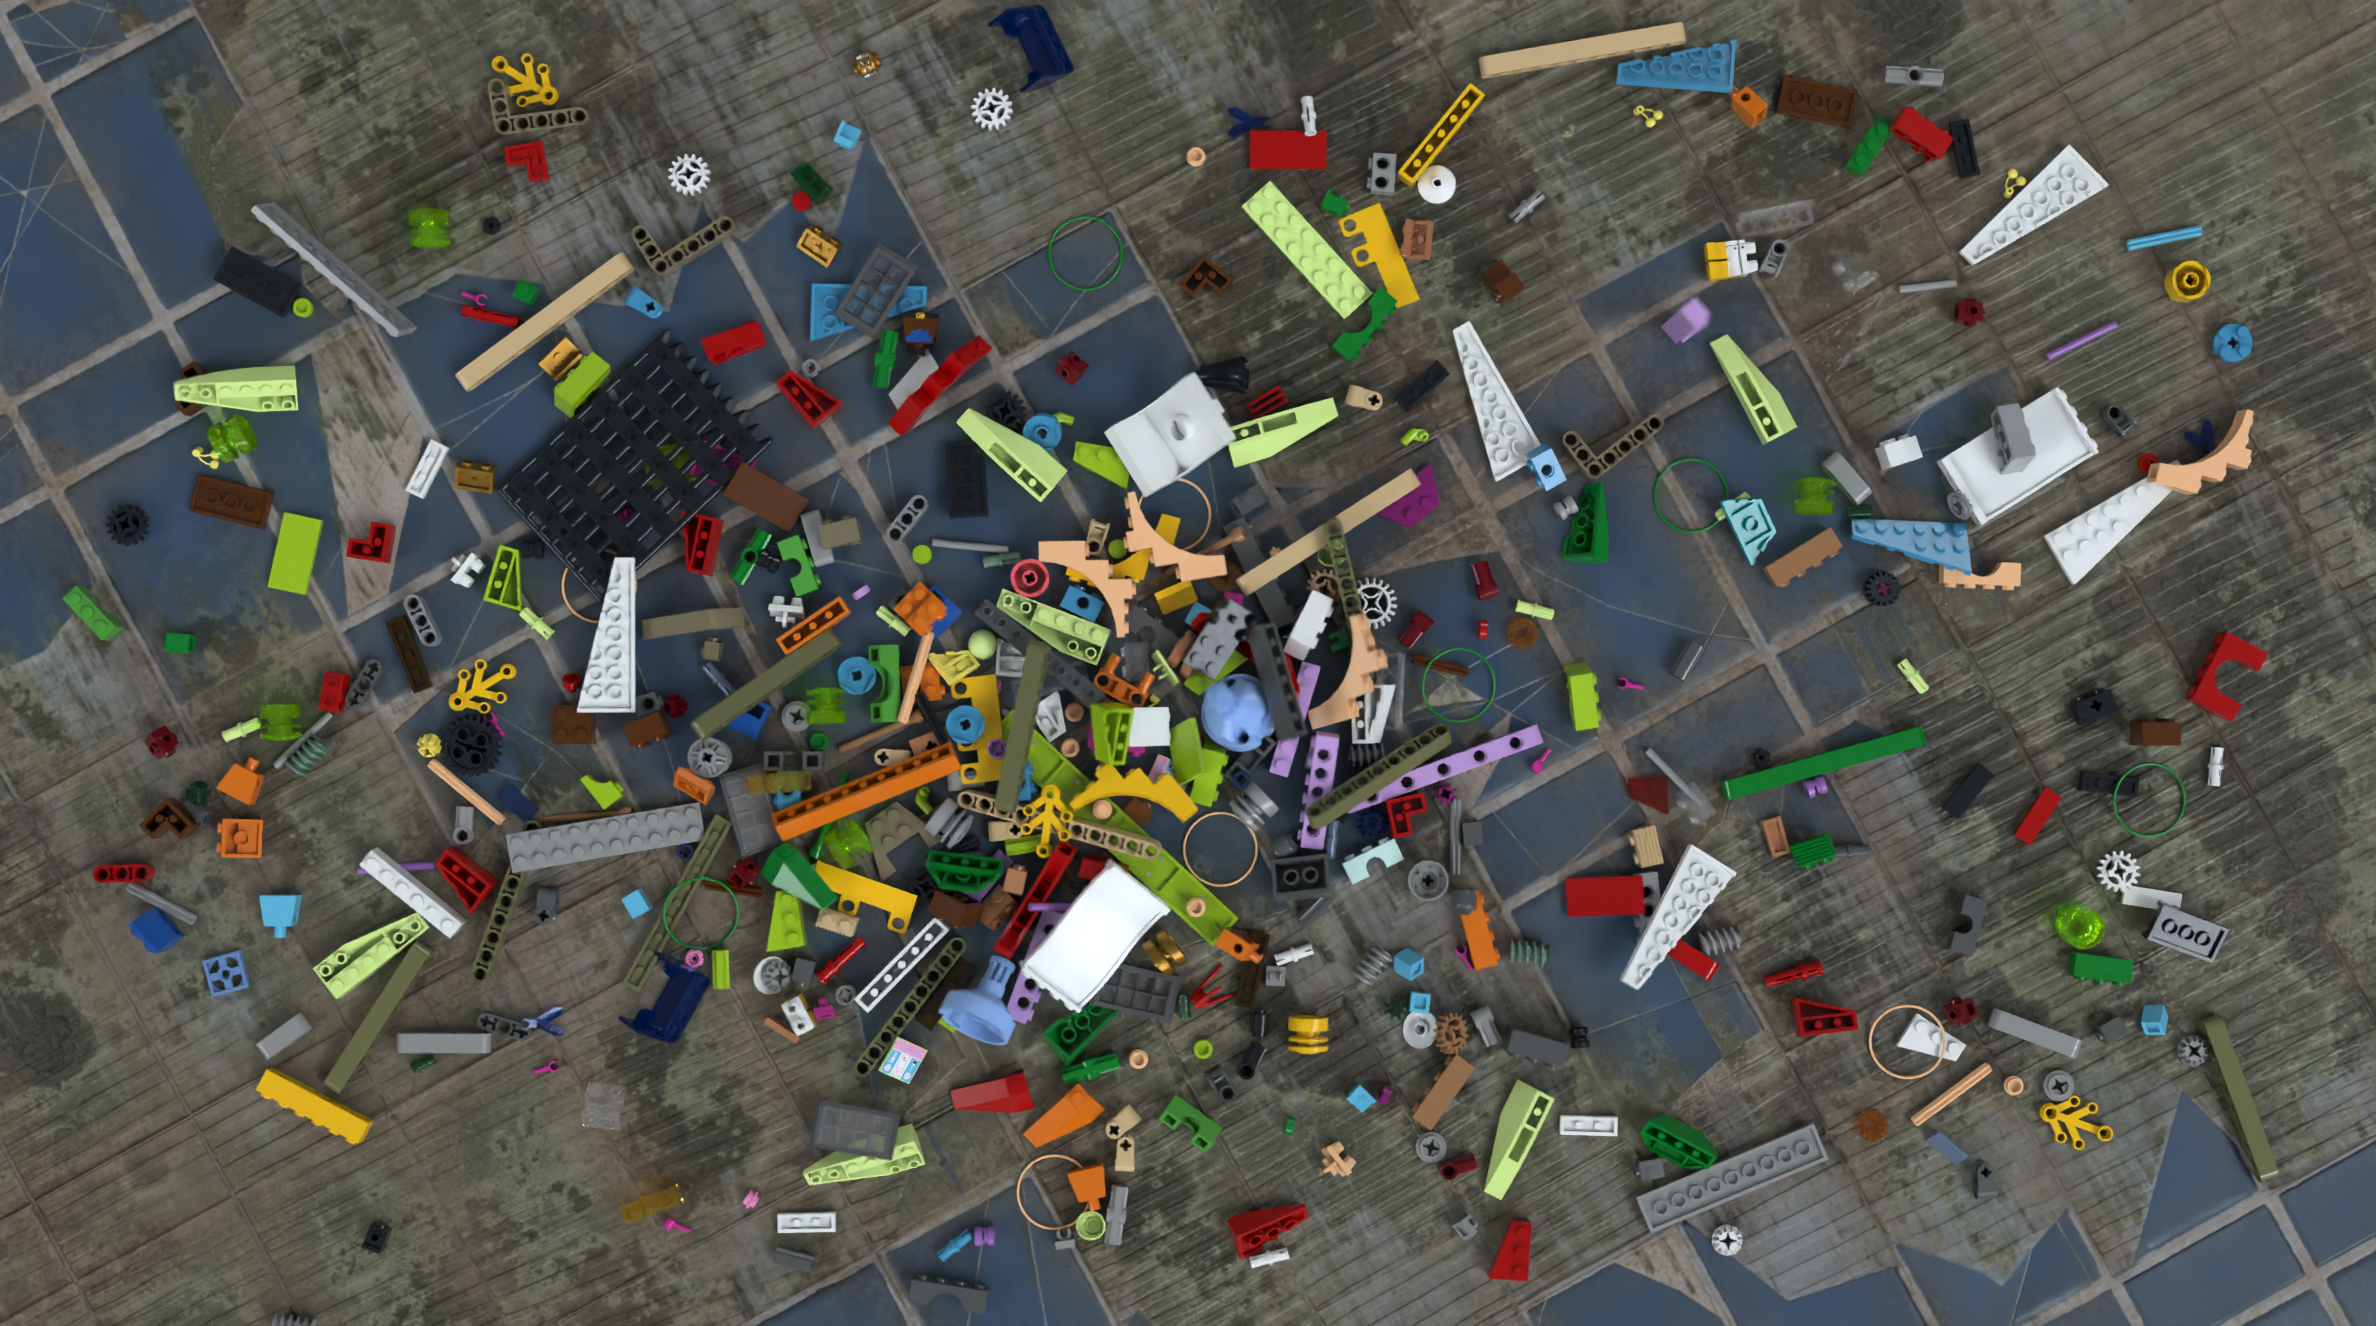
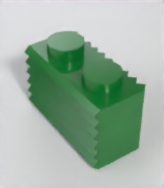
M1829 832L1798 841L1790 846L1798 868H1811L1818 861H1822V863L1830 862L1837 854Z

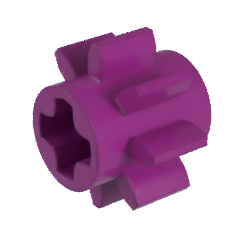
M1440 782V788L1433 789L1437 792V795L1433 798H1439L1440 805L1444 801L1451 805L1450 799L1457 798L1453 796V792L1457 789L1449 788L1450 782L1446 786H1443ZM1442 789L1450 792L1447 794V799L1440 796L1443 793Z

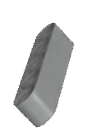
M1993 1008L1987 1024L1991 1028L2075 1059L2082 1044V1040Z
M491 1032L397 1033V1053L491 1052Z

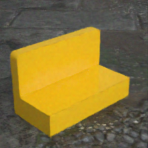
M1191 581L1180 582L1154 593L1163 615L1198 601Z

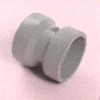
M1570 495L1564 497L1562 502H1556L1552 505L1562 521L1568 518L1569 514L1579 511Z
M849 984L838 988L835 994L837 1002L842 1005L852 1003L857 995L856 989Z

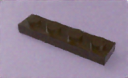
M406 615L386 622L413 693L416 694L434 687Z
M1251 930L1250 936L1259 942L1260 945L1257 950L1263 954V957L1258 964L1252 960L1244 961L1234 1004L1235 1006L1248 1009L1254 1008L1270 934Z
M961 957L916 1021L932 1031L943 1016L939 1013V1010L949 991L962 990L977 968Z

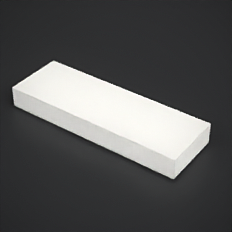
M431 439L405 490L424 499L450 448Z
M2132 886V889L2125 887V892H2122L2121 904L2158 909V900H2162L2172 907L2174 905L2181 907L2182 894L2136 886Z
M1559 1114L1560 1135L1617 1136V1116Z
M836 1211L777 1213L778 1233L836 1232Z

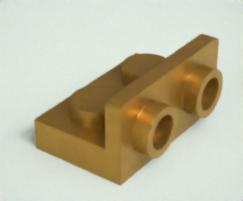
M814 224L805 229L796 245L797 248L827 268L831 266L838 251L844 246L837 237L827 234L821 226Z
M470 459L461 460L455 467L454 488L493 494L495 474L498 471V466L488 462L476 463Z

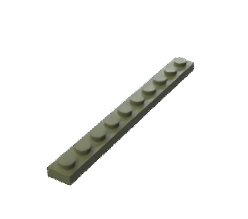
M715 814L677 885L690 878L705 876L732 827L731 821ZM702 880L683 884L669 898L665 916L667 926L672 934ZM663 910L622 982L638 992L642 990L671 937L663 923Z

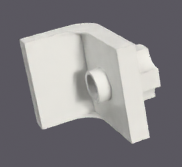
M1195 372L1184 377L1143 410L1111 426L1104 432L1144 497L1157 492L1190 473L1236 439L1222 416L1224 412L1223 407L1217 398L1211 399Z

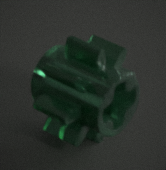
M195 781L190 784L189 788H186V796L189 797V801L193 804L201 805L211 797V789H208V784L205 782Z
M1390 997L1391 1002L1389 1004L1384 1003L1388 1007V1010H1385L1384 1013L1391 1014L1390 1020L1394 1016L1401 1020L1400 1015L1402 1013L1407 1014L1403 1010V1007H1406L1407 1004L1400 1003L1401 997H1398L1397 1001ZM1393 1004L1400 1006L1397 1013L1391 1011Z

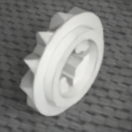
M1722 1225L1714 1231L1712 1245L1719 1254L1729 1256L1736 1254L1741 1249L1743 1238L1741 1232L1736 1227ZM1727 1233L1730 1239L1735 1240L1729 1242L1728 1248L1725 1242L1720 1241L1726 1239Z

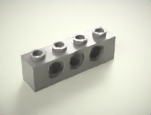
M1657 871L1631 873L1632 876L1643 875L1644 887L1647 886L1649 888L1648 896L1644 897L1645 906H1650L1652 909L1649 916H1644V914L1634 916L1635 927L1639 930V935L1636 936L1637 944L1661 899Z

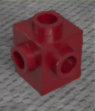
M1966 298L1965 301L1955 303L1954 323H1964V326L1973 327L1984 319L1985 307H1983V302H1977L1975 298Z
M1071 351L1067 356L1063 354L1057 361L1059 366L1055 373L1073 386L1083 376L1089 364Z
M166 725L151 732L144 741L150 753L155 755L158 760L164 756L166 758L172 756L179 744L176 735L171 733Z
M748 856L743 861L739 859L732 866L733 870L727 876L740 891L747 884L752 886L759 879L757 875L761 869Z
M1961 997L1952 998L1949 1000L1950 1003L1943 1007L1949 1025L1958 1024V1026H1963L1978 1016L1972 997L1961 999Z

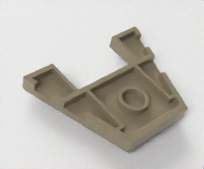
M898 801L865 823L882 881L897 871L886 855L888 852L917 832L920 833L929 848L940 842L943 836L938 833L933 837L925 831L924 828L927 823Z

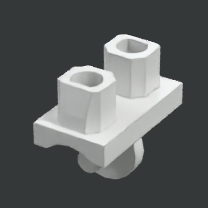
M471 553L468 558L464 554L459 559L453 557L451 561L455 564L451 570L456 572V574L452 577L451 581L469 588L475 580L468 573L473 569L480 574L486 565L476 553Z
M774 596L772 604L768 606L770 616L776 617V622H782L783 628H787L788 623H795V618H805L801 598H792L790 606L784 605V597Z

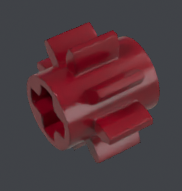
M680 694L667 696L668 700L663 705L665 713L667 715L671 714V718L684 716L683 712H686L688 709L686 699L680 698Z

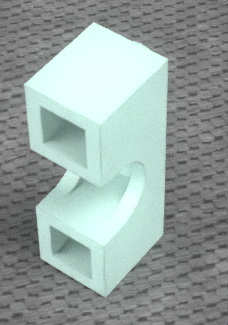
M1387 836L1379 840V845L1373 848L1369 845L1361 849L1362 853L1356 856L1353 853L1344 857L1345 861L1341 864L1352 885L1369 877L1366 864L1373 857L1381 858L1386 867L1404 860L1394 838L1389 839Z

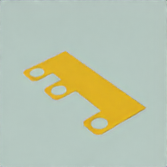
M1377 203L1341 218L1339 225L1344 236L1349 237L1363 231L1367 241L1366 244L1356 247L1351 251L1355 264L1358 267H1362L1374 261L1376 262L1387 293L1398 301L1395 304L1397 309L1420 300L1381 204ZM1349 219L1354 220L1356 223L1355 230L1351 232L1346 231L1344 228L1345 221ZM1362 249L1366 250L1369 254L1368 259L1364 262L1359 261L1356 257L1357 252Z
M996 674L962 678L951 685L952 697L955 699L971 697L972 707L978 709L983 715L985 729L982 736L969 747H964L961 743L957 742L960 751L977 750L979 763L963 764L961 766V781L964 784L1000 780L1004 757L996 759L991 757L987 751L990 741L994 739L1003 741ZM959 682H963L967 686L966 692L961 695L957 694L954 689L955 685ZM969 767L976 770V777L972 780H968L964 776V771Z
M817 861L815 871L833 892L841 894L837 907L839 912L855 916L861 901L890 911L891 915L887 927L901 934L906 932L917 895ZM844 901H852L854 909L852 911H845L842 907ZM901 918L904 921V927L901 929L894 928L892 925L893 919Z

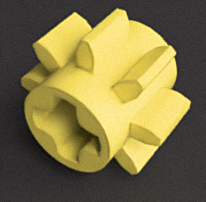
M424 734L423 738L420 737L416 744L419 746L418 751L425 757H435L436 753L439 754L443 747L440 745L441 740L435 734Z

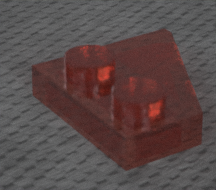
M1667 777L1628 778V798L1664 814H1669Z

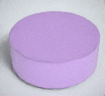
M866 584L851 596L854 600H858L870 592L871 589Z

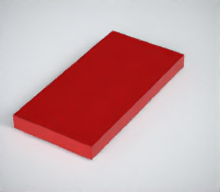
M1250 130V170H1326V131H1317V134L1314 136H1306L1304 131Z
M1643 875L1565 878L1567 917L1645 914Z

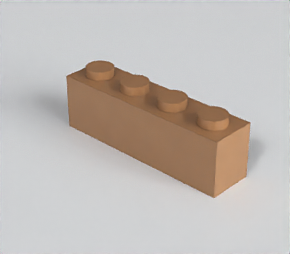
M1829 527L1763 567L1762 570L1774 588L1780 586L1782 589L1791 583L1790 579L1796 576L1798 579L1807 573L1806 569L1812 566L1814 569L1824 563L1822 559L1829 556V558H1832L1839 554L1838 549L1843 546L1832 528Z
M1449 1054L1444 1061L1445 1067L1442 1071L1438 1070L1433 1077V1084L1424 1089L1421 1094L1423 1098L1420 1102L1416 1101L1410 1110L1412 1112L1411 1117L1430 1131L1475 1069L1474 1065L1458 1054Z

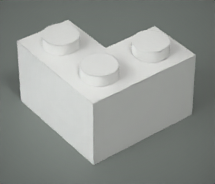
M1909 434L1897 437L1898 441L1892 438L1879 443L1880 447L1876 448L1875 452L1881 470L1922 458L1916 435L1910 437Z

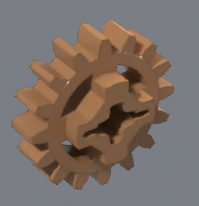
M1326 566L1324 570L1319 568L1316 572H1313L1311 574L1312 578L1307 580L1311 585L1306 587V590H1310L1311 593L1315 590L1327 597L1336 596L1332 603L1334 608L1338 606V603L1341 604L1342 600L1334 568L1329 571V567ZM1322 576H1327L1326 579H1318ZM1346 578L1343 579L1342 582H1341V584H1342L1344 587H1349L1348 585H1344V582H1345L1347 579H1346Z
M1456 1012L1444 1013V1016H1439L1440 1022H1435L1437 1029H1433L1436 1033V1036L1433 1038L1438 1041L1436 1047H1440V1052H1445V1054H1458V1050H1463L1462 1045L1467 1044L1465 1038L1469 1036L1466 1034L1468 1027L1464 1026L1466 1020H1462V1015H1457Z

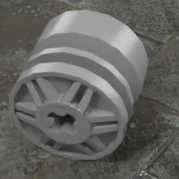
M709 737L704 741L699 739L690 747L688 752L690 769L696 775L705 778L723 775L730 769L733 762V753L730 746L719 738ZM706 753L712 754L711 761H705Z
M1251 781L1247 787L1243 788L1247 797L1244 799L1237 794L1236 798L1241 803L1237 805L1231 800L1229 804L1233 813L1246 826L1257 831L1259 828L1254 821L1257 819L1263 825L1265 822L1260 815L1264 813L1271 818L1279 808Z
M948 797L927 823L924 830L933 837L940 831L944 833L940 842L943 843L949 837L951 840L946 847L951 849L962 840L970 829L975 817L970 815L966 820H963L962 818L967 811L963 810L957 815L955 812L958 804Z
M1431 860L1416 864L1410 870L1408 876V886L1412 894L1425 901L1440 898L1446 892L1449 884L1445 868ZM1427 875H1430V879H1433V883H1430L1429 886L1422 882V879L1426 878Z

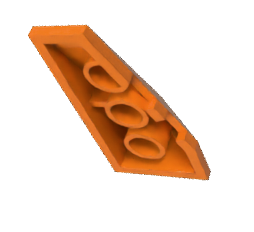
M1078 1081L1030 1126L1023 1135L1037 1148L1091 1123L1105 1108Z

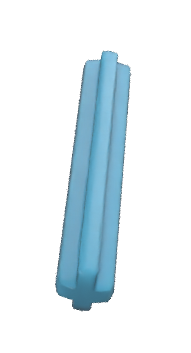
M2198 225L2129 239L2126 241V246L2128 250H2134L2198 237L2203 234L2202 227Z

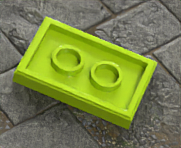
M1189 718L1169 729L1171 733L1170 751L1178 785L1182 786L1207 773L1196 718Z

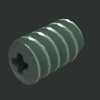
M313 733L311 735L314 740L307 738L306 741L309 745L307 746L302 743L303 751L296 749L295 751L298 756L296 757L291 754L292 762L285 761L286 765L297 774L306 775L307 770L313 768L312 764H317L318 759L323 758V753L329 751L326 743Z
M1510 939L1508 956L1511 963L1517 958L1518 964H1521L1522 960L1525 959L1526 965L1532 960L1534 966L1540 961L1541 967H1543L1545 962L1548 961L1550 953L1549 943L1544 948L1542 942L1536 946V943L1532 941L1529 946L1527 940H1524L1521 945L1519 939L1515 943Z

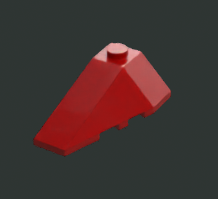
M1025 1070L950 1090L954 1107L958 1110L1017 1113L1034 1108Z
M1305 1204L1250 1211L1228 1219V1230L1240 1260L1263 1249L1262 1245L1270 1239L1272 1242L1278 1239L1277 1235L1282 1231H1289L1308 1218L1307 1207Z

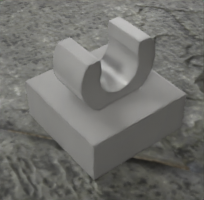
M1266 965L1265 985L1285 986L1286 967Z
M1471 1215L1456 1220L1451 1225L1463 1240L1469 1239L1477 1233L1475 1228H1477L1478 1223L1476 1222L1471 1225L1469 1219L1472 1217Z
M1067 1228V1236H1062L1060 1229L1057 1230L1056 1250L1075 1247V1236H1071L1070 1228Z

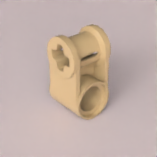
M1349 385L1345 404L1369 410H1378L1382 405L1383 399L1378 392ZM1373 396H1376L1377 401H1379V403H1375V406H1372L1371 402L1368 401Z
M1092 518L1086 545L1097 543L1099 549L1096 552L1089 551V556L1096 557L1101 554L1111 523H1100Z
M879 749L875 753V761L881 766L888 767L911 758L913 751ZM886 752L889 759L882 763L878 756Z
M1005 820L988 822L989 841L1020 838L1023 833L1019 831L1016 834L1011 828L1015 827V824L1017 828H1021L1022 824Z
M1128 1104L1108 1121L1105 1127L1106 1134L1112 1139H1117L1134 1127L1142 1118ZM1111 1125H1113L1114 1127L1119 1126V1127L1117 1128V1129H1118V1133H1115V1132L1110 1133V1131H1111L1110 1126H1111Z
M1124 1133L1117 1139L1115 1171L1134 1172V1139L1130 1134ZM1124 1140H1128L1129 1144L1127 1147H1123V1144H1121L1124 1143Z

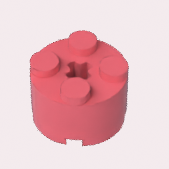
M1025 559L1017 563L1012 569L1011 583L1014 590L1021 596L1036 598L1048 589L1050 574L1045 565L1040 561ZM1032 573L1034 574L1033 577L1035 578V581H1031L1030 584H1028L1026 576H1030Z

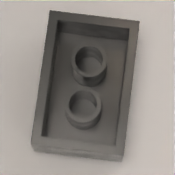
M1328 854L1271 860L1273 898L1277 903L1334 896L1332 862Z
M1509 1025L1503 1048L1509 1056L1515 1058L1525 1056L1528 1059L1527 1061L1539 1064V1061H1542L1546 1066L1557 1069L1558 1066L1564 1067L1569 1044L1564 1040Z

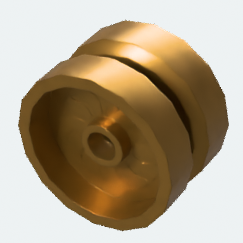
M1162 928L1155 934V938L1160 946L1154 940L1148 939L1142 944V947L1153 964L1168 978L1175 972V967L1170 961L1171 959L1180 967L1189 960L1173 938Z

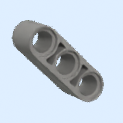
M1837 451L1821 463L1824 471L1854 505L1858 506L1872 494L1869 486Z
M915 495L889 526L886 531L889 541L901 543L929 507L928 500L924 496ZM916 500H924V507L922 509L915 508ZM906 514L912 515L913 519L910 524L903 523V517ZM898 529L901 532L900 537L896 540L892 539L891 532Z
M820 509L801 514V520L816 568L835 562L832 548L825 550L822 547L818 526L823 525L822 522L824 520Z
M408 595L405 597L403 604L420 641L425 646H438L442 641V635L426 601L419 595ZM416 598L418 606L412 608L411 601ZM421 616L426 617V624L423 626L419 623ZM430 633H433L435 636V640L432 643H429L427 639Z
M301 1012L258 1042L256 1046L268 1061L308 1033L313 1027Z

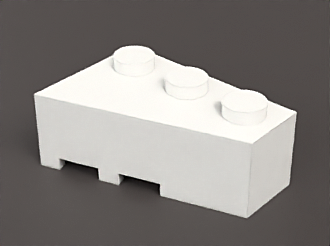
M1315 590L1312 591L1283 652L1304 661L1309 649H1314L1319 640L1316 638L1317 633L1322 634L1327 624L1323 622L1325 617L1330 618L1334 610L1331 607L1333 599Z
M1373 685L1374 692L1355 697L1359 705L1360 716L1352 718V744L1381 742L1396 685Z

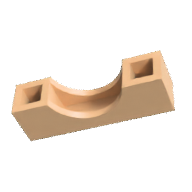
M1997 563L1993 571L1984 577L1974 575L1973 573L1968 576L1963 574V571L1957 569L1952 571L1946 569V566L1939 564V584H1945L1947 588H1956V585L1959 584L1964 585V588L1975 589L1976 585H1981L1983 589H1995V586H2002V590H2014V587L2020 586L2021 563Z

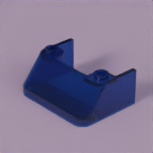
M1031 5L1010 8L988 23L989 27L1002 26L1006 36L1018 38L1033 71L1027 76L1028 83L1019 89L1021 93L1044 88L1073 72V64L1048 12L1043 6Z
M655 951L654 955L665 962L663 967L664 973L670 977L652 1010L648 1008L640 1010L634 1020L621 1015L618 1019L636 1033L672 1044L680 1039L709 987L710 979L707 975L683 961Z

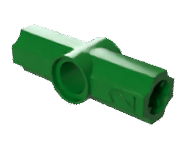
M882 330L879 350H877L874 366L876 367L872 382L873 387L889 390L892 370L895 368L897 359L896 348L899 332Z
M757 528L746 549L742 551L741 557L729 578L744 586L754 570L759 556L773 536ZM753 551L756 557L754 561L749 562L746 556L749 552Z
M1114 1052L1098 1058L1091 1057L1080 1061L1078 1064L1064 1067L1061 1069L1065 1085L1084 1079L1091 1080L1100 1077L1104 1073L1120 1069L1121 1066L1117 1053Z

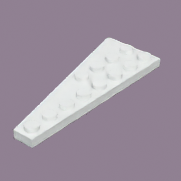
M2068 145L1959 253L1973 266L2106 188L2109 184Z
M1468 321L1454 329L1452 333L1493 477L1497 482L1527 465L1526 461L1528 459L1525 454L1541 444L1473 326Z
M2178 459L2169 463L2170 465H2181ZM2147 476L2044 535L2043 537L2071 585L2076 584L2172 490L2146 483Z
M615 557L577 712H636L635 558Z
M1688 844L1620 980L1634 989H1639L1652 974L1654 968L1665 959V955L1671 948L1677 945V941L1689 931L1701 917V913L1705 908L1712 904L1717 894L1724 890L1728 881L1735 877L1737 872L1692 844Z

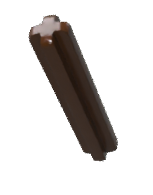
M1415 654L1412 663L1427 667L1433 658ZM1437 659L1429 667L1430 669L1461 677H1467L1469 671L1468 667Z
M706 880L705 889L729 893L720 884ZM720 881L728 886L734 894L760 898L762 895L761 887L746 885L739 891L733 883Z

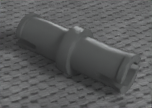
M1849 843L1846 846H1836L1837 854L1833 858L1847 857V859H1852V857L1869 856V844L1851 845Z

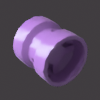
M994 739L989 742L987 751L991 757L1001 759L1005 756L1007 744L1000 739Z
M1817 775L1812 780L1806 779L1802 781L1803 789L1809 799L1815 797L1818 793L1824 794L1828 792L1822 775Z
M976 1226L974 1228L975 1246H982V1244L995 1245L994 1226H988L987 1228Z

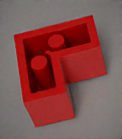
M371 522L368 540L349 538L346 557L391 564L396 526Z
M1424 792L1385 801L1392 838L1413 835L1409 815L1428 811Z

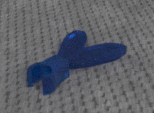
M1229 108L1228 110L1233 118L1242 122L1229 130V137L1240 136L1254 128V126L1263 129L1270 128L1269 125H1263L1264 120H1271L1270 117L1265 116L1254 119L1241 109Z
M2206 419L2202 425L2203 437L2193 431H2187L2184 435L2190 443L2206 450L2205 452L2208 455L2216 448L2214 446L2213 425L2210 420Z
M561 1006L553 1007L541 1014L537 1019L523 1017L520 1020L522 1022L528 1021V1025L526 1027L521 1026L520 1028L527 1030L538 1027L552 1035L561 1036L564 1034L563 1029L550 1021L561 1015L563 1008Z

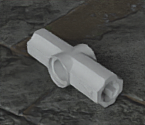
M1885 66L1882 80L1883 83L1902 84L1908 87H1941L1944 73L1940 69H1926L1919 66ZM1909 73L1916 74L1917 80H1912Z
M1112 1184L1110 1204L1108 1205L1106 1215L1107 1226L1104 1243L1121 1245L1123 1224H1125L1128 1186Z

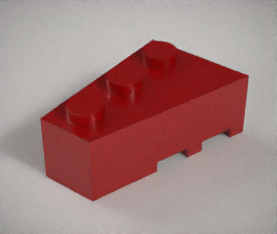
M791 370L775 382L779 392L812 430L816 429L842 408V401L827 394L826 391L819 389Z
M681 511V517L683 518L688 512ZM697 514L684 526L683 535L685 536L686 546L684 548L688 572L713 577L724 520Z
M1509 1219L1499 1248L1488 1270L1487 1276L1489 1279L1528 1282L1532 1223L1529 1219Z

